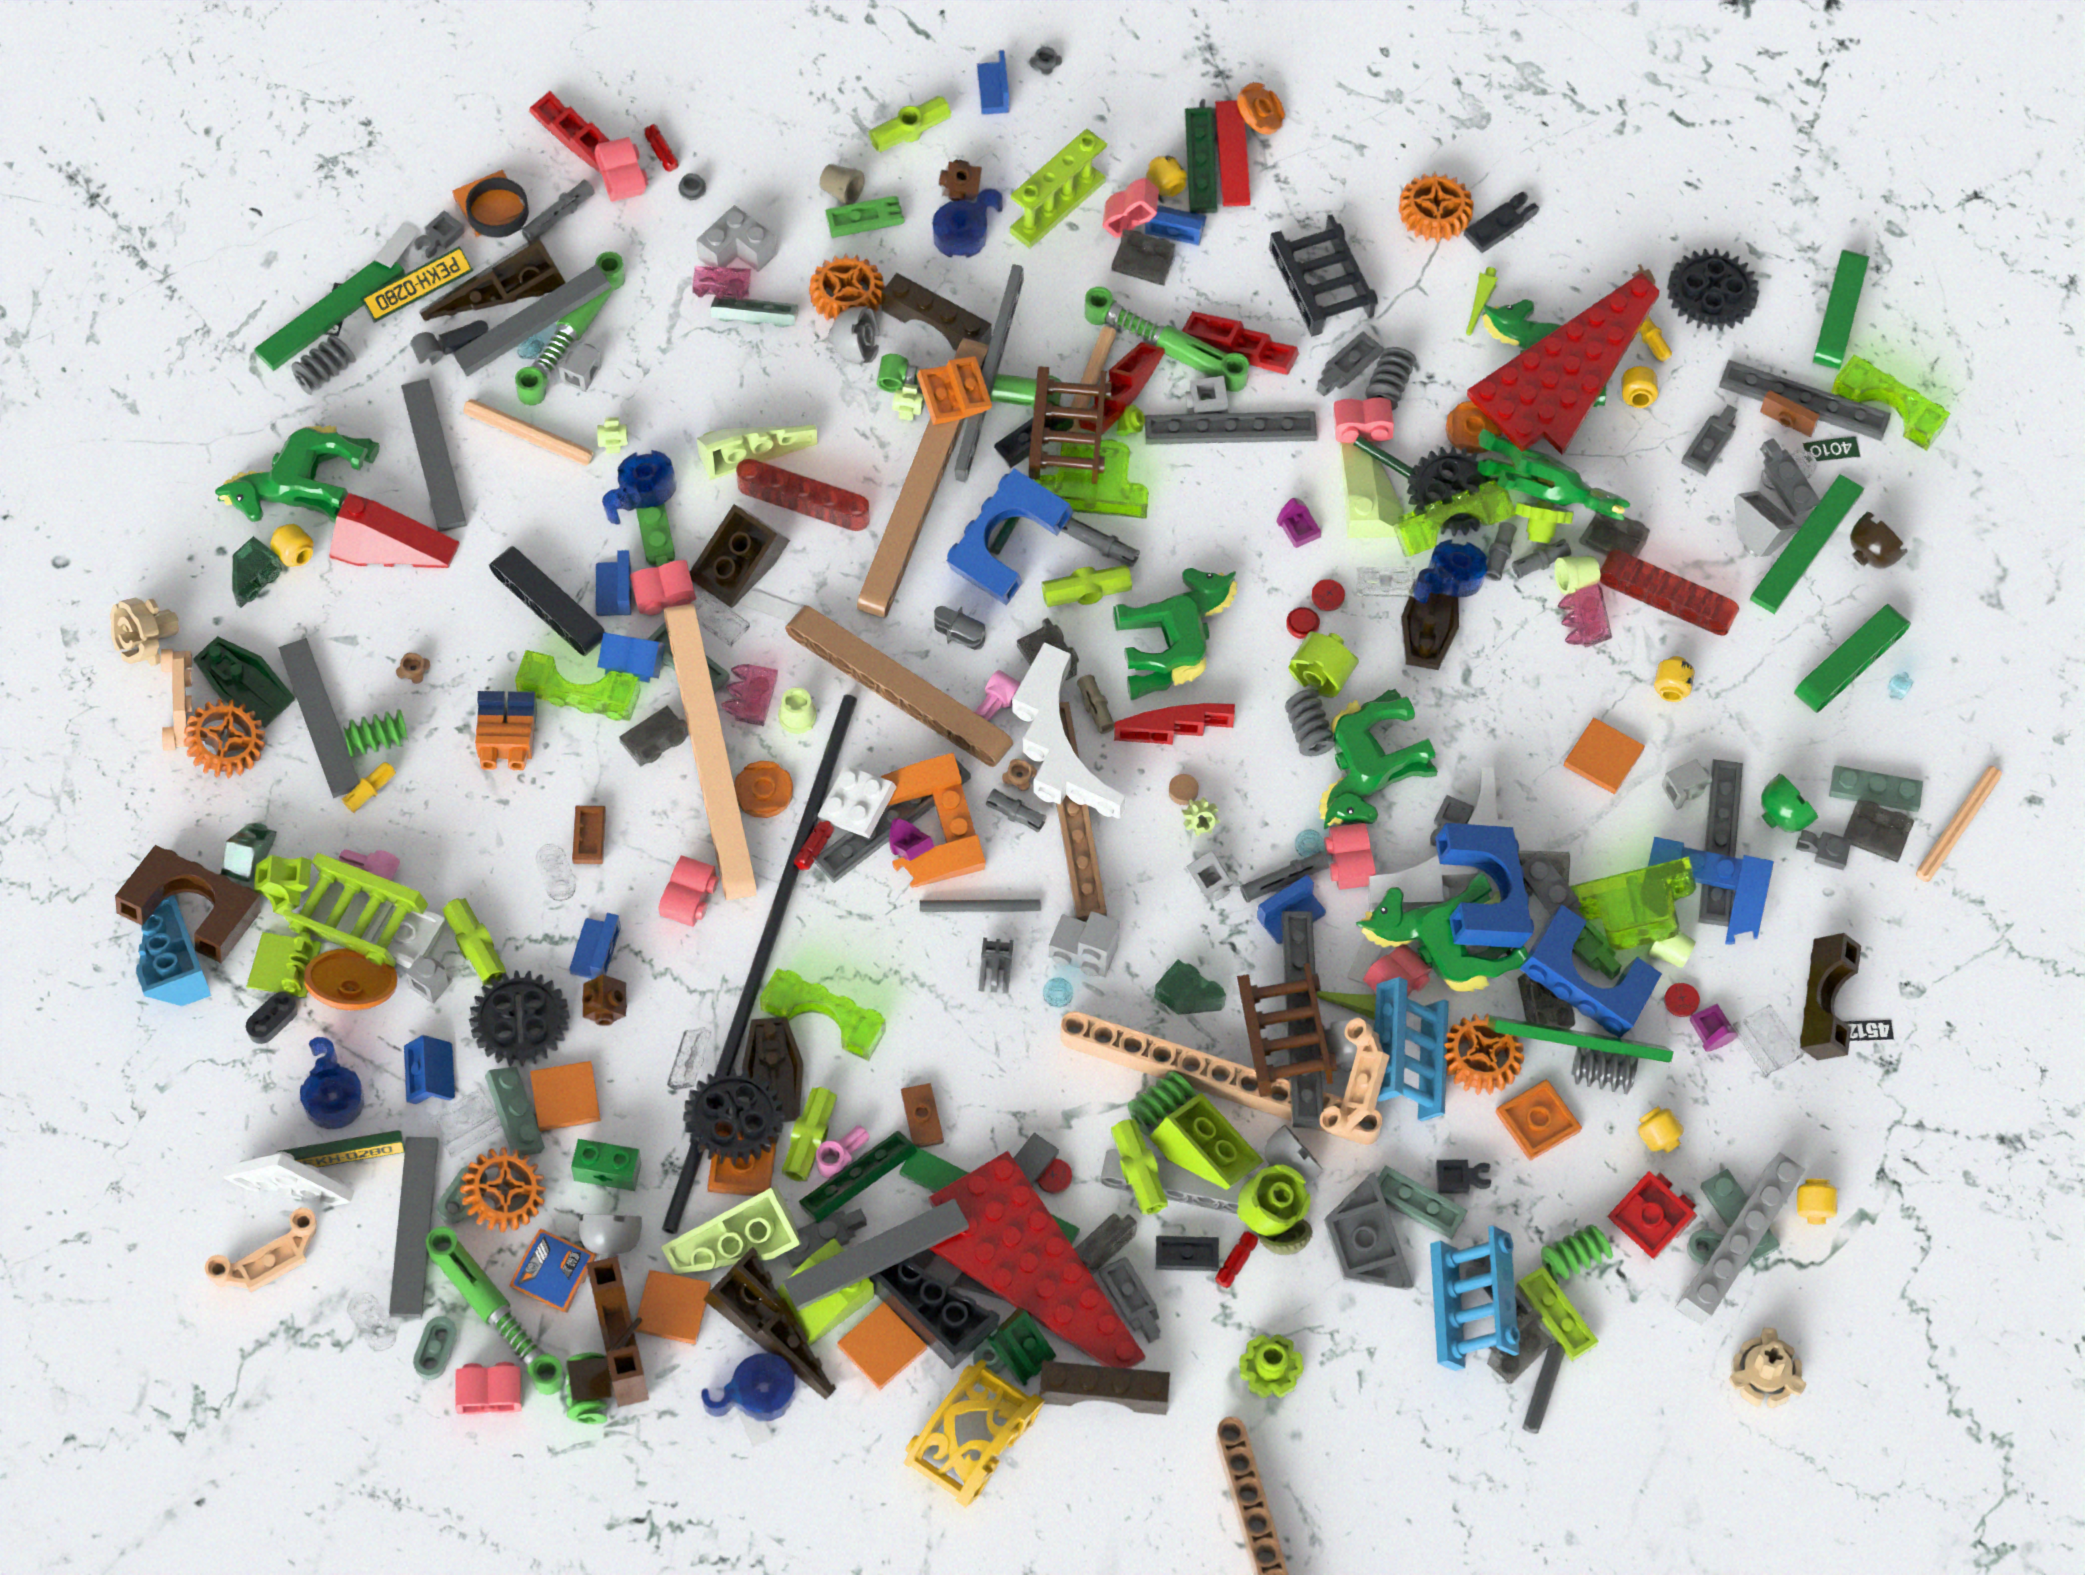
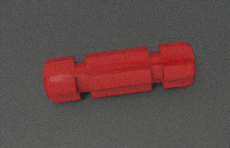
M655 124L646 126L644 128V136L651 143L650 146L659 161L663 162L662 166L665 171L671 172L679 167L678 159L671 153L672 150L664 136L660 134L661 131Z
M820 821L817 824L814 832H812L802 847L801 852L794 859V864L798 866V869L802 871L810 869L834 832V827L830 825V822Z
M1249 1231L1243 1232L1239 1239V1244L1234 1246L1225 1260L1223 1268H1220L1216 1274L1215 1281L1217 1284L1224 1288L1231 1286L1235 1280V1275L1239 1274L1249 1258L1250 1251H1253L1258 1244V1237Z

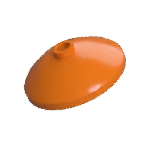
M347 948L330 950L316 956L308 963L304 973L305 986L314 998L329 1007L347 1011L366 1010L384 1003L396 991L398 980L397 972L393 966L385 963L381 966L367 960L365 955Z

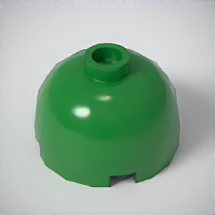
M1779 773L1764 787L1761 794V806L1765 813L1761 817L1772 829L1778 826L1785 832L1794 833L1802 831L1819 818L1809 802H1805L1797 788L1784 775Z

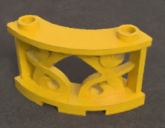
M983 1359L974 1366L968 1364L959 1377V1382L942 1401L920 1435H915L905 1450L909 1453L904 1461L905 1465L908 1467L912 1466L956 1496L955 1501L964 1507L969 1506L980 1497L992 1474L1000 1464L996 1457L1006 1450V1445L1012 1448L1017 1440L1033 1425L1045 1402L1037 1394H1033L1031 1397L986 1368L987 1362ZM977 1383L985 1387L983 1392H976L973 1389ZM989 1391L996 1395L994 1400L988 1399ZM965 1396H967V1398L969 1399L961 1401ZM988 1410L986 1422L989 1433L994 1438L993 1441L990 1443L985 1440H972L959 1448L955 1434V1417L971 1411ZM996 1411L999 1412L998 1419L1006 1420V1423L1002 1426L993 1423ZM944 1422V1434L937 1433ZM932 1445L939 1447V1451L933 1455L934 1460H940L947 1454L949 1455L948 1461L940 1469L923 1458L926 1450ZM977 1449L981 1453V1457L976 1461L970 1458V1453L966 1456L965 1460L963 1459V1456L971 1450ZM953 1467L964 1485L947 1475Z

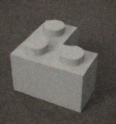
M735 205L696 239L698 259L718 274L737 257L759 272L777 255L776 235Z
M1091 911L1087 922L1062 914L1049 943L1048 957L1059 965L1077 967L1087 975L1106 977L1118 948L1120 921Z

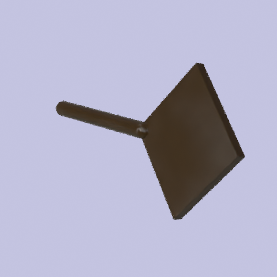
M636 1318L609 1351L620 1349L640 1325L642 1318ZM606 1355L604 1358L567 1360L572 1401L612 1398Z

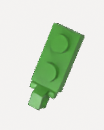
M665 503L636 507L646 562L649 565L656 564V567L668 563V561H674L675 551Z
M1583 915L1587 922L1578 936L1572 951L1589 968L1591 967L1594 971L1600 969L1603 974L1612 980L1620 974L1622 967L1614 958L1616 952L1612 949L1613 944Z

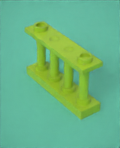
M1086 128L1010 195V198L1024 208V215L1010 226V234L1031 249L1105 183L1106 176L1092 166V160L1107 148V143Z
M317 852L311 863L319 872L318 876L320 878L299 914L286 909L283 911L282 915L289 922L288 927L298 934L299 932H307L365 955L367 960L381 966L385 963L394 967L396 960L387 948L407 913L410 914L411 911L423 915L428 906L426 900L419 891ZM335 881L342 883L345 888L325 924L310 919L330 883L334 884ZM360 891L368 893L370 899L351 933L347 934L337 930L336 928L355 894H359ZM386 901L394 903L396 909L377 943L373 944L362 940L381 903L384 904Z

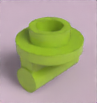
M1128 405L1123 415L1118 419V436L1125 437L1129 433L1142 431L1145 416L1143 411L1136 405Z

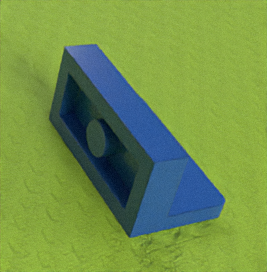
M999 50V62L977 64L981 115L1009 113V89L1005 51Z
M1158 205L1156 215L1146 222L1145 234L1199 246L1206 223V216Z
M617 550V562L596 563L597 616L631 615V561L629 550Z
M1308 874L1258 905L1257 919L1277 944L1282 943V911L1312 912L1313 923L1325 916L1326 910L1313 895L1315 883Z
M607 913L604 922L590 918L585 919L569 968L570 974L590 979L607 974L621 930L619 915Z
M422 1035L404 1045L406 1102L417 1105L431 1096L448 1101L454 1099L452 1043Z

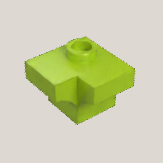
M273 854L256 864L254 892L262 894L270 900L274 913L282 915L285 909L289 911L296 909L300 906L301 892L309 888L312 860L304 857L287 859Z

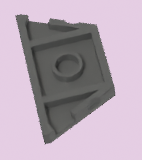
M1375 1172L1370 1173L1358 1187L1324 1218L1332 1247L1344 1280L1410 1290L1414 1285Z

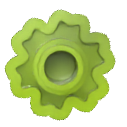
M1538 500L1537 504L1517 502L1515 508L1516 515L1528 518L1526 532L1529 533L1528 540L1541 543H1551V538L1555 537L1557 523L1572 524L1574 511L1554 507V503L1544 500Z
M1280 1334L1272 1336L1271 1339L1265 1335H1259L1255 1340H1250L1247 1343L1246 1353L1242 1354L1239 1358V1376L1242 1380L1249 1381L1248 1389L1251 1393L1257 1394L1261 1398H1268L1273 1393L1275 1396L1282 1398L1287 1393L1295 1390L1296 1379L1301 1378L1304 1367L1302 1364L1303 1356L1301 1353L1293 1351L1294 1343L1292 1340L1284 1338Z

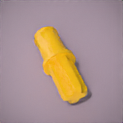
M1648 314L1639 329L1642 336L1641 340L1643 344H1648L1658 360L1664 362L1672 356V351L1661 336V328L1656 327Z
M383 762L365 779H359L360 783L341 799L349 810L351 809V812L355 813L372 796L376 797L378 795L377 791L396 774V771L388 762Z

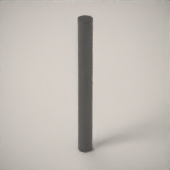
M1040 899L920 900V912L1041 911Z

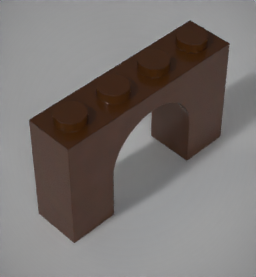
M154 845L115 895L116 913L143 926L158 905L167 897L183 892L199 894L207 898L214 907L194 933L195 951L222 964L260 914V894L254 892L250 887H243L231 881L223 874H216L205 869L198 862L186 860L170 849H163Z
M618 1256L586 1263L617 1405L622 1407L647 1401L649 1396L635 1333L633 1332L620 1349L609 1351L632 1324Z

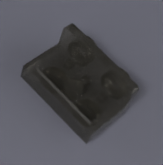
M1526 973L1517 978L1526 1022L1566 1029L1575 1026V1014L1571 1004L1556 997L1552 991L1539 982L1533 981Z
M1534 1308L1527 1315L1521 1313L1517 1317V1328L1520 1332L1519 1355H1511L1496 1348V1345L1489 1347L1491 1352L1487 1364L1509 1384H1512L1553 1341L1540 1328L1543 1316Z

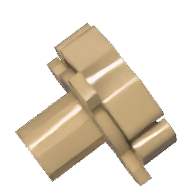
M135 597L119 601L118 604H113L110 620L111 638L116 651L129 650L121 652L122 660L129 664L148 660L150 666L160 664L158 639L174 636L179 632V620L176 613L171 612L169 609L158 611L159 606L153 598L148 599L146 603Z
M1763 1327L1760 1337L1744 1342L1739 1353L1734 1355L1731 1363V1376L1729 1380L1735 1390L1739 1389L1741 1397L1755 1407L1761 1406L1765 1395L1754 1391L1750 1386L1751 1384L1766 1393L1774 1392L1780 1388L1784 1389L1780 1394L1768 1397L1766 1404L1769 1408H1775L1786 1403L1791 1393L1800 1396L1807 1386V1383L1801 1378L1802 1362L1799 1359H1794L1793 1363L1791 1362L1795 1350L1792 1346L1778 1339L1775 1328ZM1747 1355V1358L1744 1362V1370H1741V1358Z

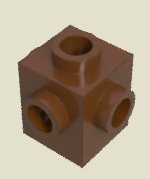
M965 160L949 161L946 169H941L938 186L943 187L942 196H947L949 200L954 202L975 201L979 191L982 167L972 166Z
M602 974L583 983V1018L594 1021L599 1026H610L615 1021L626 1017V982Z

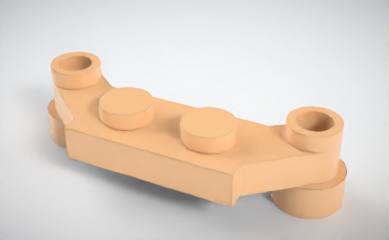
M161 649L162 673L172 672L174 726L162 727L163 751L176 750V747H186L183 745V741L187 737L184 734V729L187 727V713H192V696H186V687H192L191 651Z
M1361 1018L1352 1019L1345 1028L1346 1038L1357 1045L1358 1049L1340 1109L1335 1106L1327 1107L1320 1115V1125L1323 1129L1343 1137L1350 1136L1354 1131L1355 1125L1367 1114L1373 1115L1389 1060V1055L1383 1052L1379 1043V1034L1372 1030L1371 1025Z
M308 1208L296 1209L290 1216L292 1229L289 1233L235 1263H230L228 1258L223 1255L210 1257L205 1264V1272L208 1278L217 1286L248 1288L251 1293L307 1262L304 1255L311 1238L316 1233L317 1221L314 1213Z

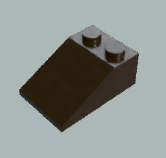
M733 504L691 568V579L727 606L733 608L775 565L790 540L746 509Z

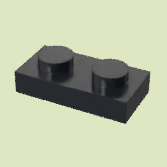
M1156 1236L1155 1270L1218 1271L1219 1237Z

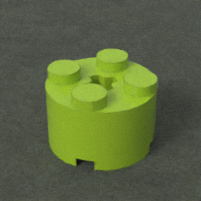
M1310 631L1293 655L1288 669L1292 677L1303 687L1306 688L1310 684L1317 688L1319 696L1334 698L1348 681L1358 665L1359 659L1343 645L1344 640L1339 635L1329 633L1327 636Z
M1282 1164L1262 1169L1249 1179L1239 1192L1237 1208L1239 1219L1261 1235L1272 1238L1284 1233L1300 1221L1309 1210L1311 1197L1310 1192L1307 1194L1304 1186L1306 1183L1304 1178L1293 1168Z

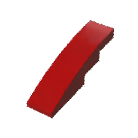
M551 91L547 92L530 107L529 112L569 150L601 173L594 151L597 144L609 142L610 140L592 122L587 123L571 106L566 108Z
M1237 100L1215 101L1216 139L1219 157L1218 169L1223 207L1250 206L1245 121L1240 113Z
M1192 311L1182 329V332L1227 354H1242L1247 358L1250 365L1285 375L1290 373L1299 356L1296 346L1273 342L1270 334L1245 329L1242 321Z
M1140 342L1108 370L1110 380L1107 383H1112L1111 399L1105 400L1102 435L1123 415L1125 408L1131 405L1137 398L1165 353L1164 348ZM1094 396L1095 404L1090 409H1098L1099 396ZM1078 419L1081 429L1096 433L1097 421Z
M1201 703L1171 706L1143 712L1115 721L1114 741L1173 745L1174 734L1203 736L1204 726L1233 728L1235 704Z

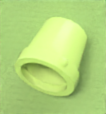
M1566 556L1557 558L1555 561L1554 573L1556 583L1564 595L1575 593L1577 590L1598 584L1600 581V568L1594 556Z
M796 687L787 690L781 700L778 711L779 723L789 733L801 734L812 730L817 719L816 707L812 702L810 694L803 688Z
M1665 920L1647 955L1682 968L1689 958L1696 941L1674 927V924Z

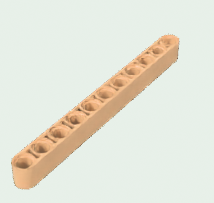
M691 603L664 608L665 624L726 901L756 896L753 869L695 606Z
M1068 1012L1061 1020L1060 1038L1061 1042L1068 1048L1165 1079L1166 1073L1174 1071L1187 1080L1193 1089L1292 1121L1289 1080L1279 1078L1276 1079L1275 1083H1270L1272 1095L1279 1093L1284 1095L1286 1099L1278 1101L1272 1095L1260 1097L1255 1069L1081 1012ZM1070 1027H1078L1082 1031H1080L1079 1033H1070L1067 1029ZM1100 1036H1106L1110 1039V1041L1107 1043H1100L1096 1040V1038ZM1128 1046H1136L1140 1050L1132 1053L1127 1051L1125 1048ZM1158 1055H1164L1169 1060L1166 1062H1159L1155 1059V1057ZM1194 1065L1198 1070L1190 1072L1185 1070L1184 1066ZM1222 1074L1226 1076L1227 1080L1217 1081L1213 1076ZM1244 1084H1252L1257 1089L1247 1091L1242 1086ZM1323 1092V1110L1330 1106L1340 1109L1344 1098ZM1374 1109L1373 1115L1367 1114L1355 1125L1354 1131L1350 1136L1333 1135L1360 1144H1373L1380 1135L1382 1116L1378 1110ZM1368 1122L1375 1128L1367 1130L1362 1128L1360 1124ZM1314 1128V1129H1318V1130H1321V1131L1330 1133V1132H1328L1327 1130H1325V1129H1323V1128Z

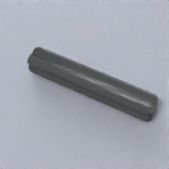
M1550 1344L1522 1426L1525 1431L1532 1434L1539 1433L1565 1354L1564 1347L1560 1345Z

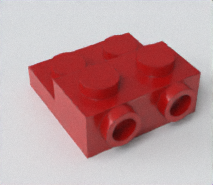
M1648 1171L1607 1217L1655 1260L1675 1237L1678 1238L1698 1215L1693 1211L1697 1205L1684 1193L1680 1197L1676 1196L1670 1190L1674 1184L1661 1172L1655 1176Z

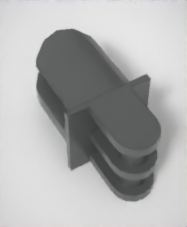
M945 606L936 607L934 610V627L937 632L947 636V644L954 640L973 650L981 649L984 646V623L965 615L963 607H960L958 612Z
M983 937L979 991H985L987 968L992 969L990 992L997 993L999 970H1004L1003 993H1009L1014 940H1010L1007 943L1000 942V939L987 941V938ZM986 950H994L995 953L986 952ZM1000 951H1006V952H1008V954H1003V953H999V952H1000Z

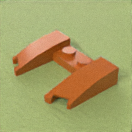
M954 752L927 759L881 776V778L892 781L897 786L887 806L932 795L945 838V844L935 846L911 861L903 857L892 861L893 868L896 871L904 867L914 878L910 882L912 888L985 870L986 861L972 823Z

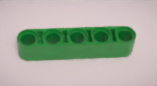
M1842 249L1812 363L1840 370L1870 256Z
M1890 604L1885 605L1797 686L1794 694L1814 712H1820L1896 643L1909 629L1911 622Z

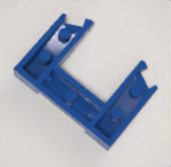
M1654 836L1638 914L1642 916L1644 911L1648 910L1660 919L1656 925V928L1660 930L1665 920L1668 921L1677 879L1707 884L1736 891L1725 944L1733 945L1735 944L1734 935L1751 931L1753 939H1758L1774 861L1747 855L1740 859L1684 847V842Z

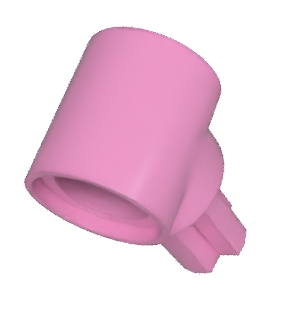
M997 670L986 685L985 693L987 697L976 709L975 713L990 721L1000 708L1012 707V698L1021 683L1003 671Z
M344 849L338 859L341 862L392 881L400 864V860L396 856L382 850H377L375 853H370L366 856Z
M857 1125L839 1141L833 1139L832 1141L822 1143L818 1147L816 1152L817 1168L823 1177L832 1178L852 1161L850 1155L870 1138L866 1129ZM827 1156L838 1158V1161L832 1164H828L823 1160Z

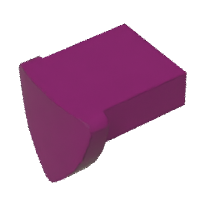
M1291 498L1280 511L1276 522L1279 527L1282 526L1294 547L1298 548L1320 538L1321 530L1311 516L1306 504L1298 498Z
M893 818L889 833L892 854L911 861L935 847L931 837L921 832L916 826L904 819Z
M1718 1003L1690 1017L1689 1021L1702 1040L1703 1048L1706 1052L1719 1049L1735 1040L1738 1036Z

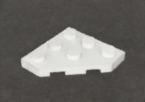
M277 1152L274 1155L259 1156L257 1159L241 1160L239 1163L227 1165L222 1176L247 1190L257 1192L260 1191V1188L269 1191L277 1190L278 1196L302 1200L303 1197L310 1199L320 1198V1204L329 1206L350 1203L354 1194V1190L344 1186L342 1180L335 1177H327L319 1173L317 1167L301 1164L294 1160L295 1157L286 1152Z

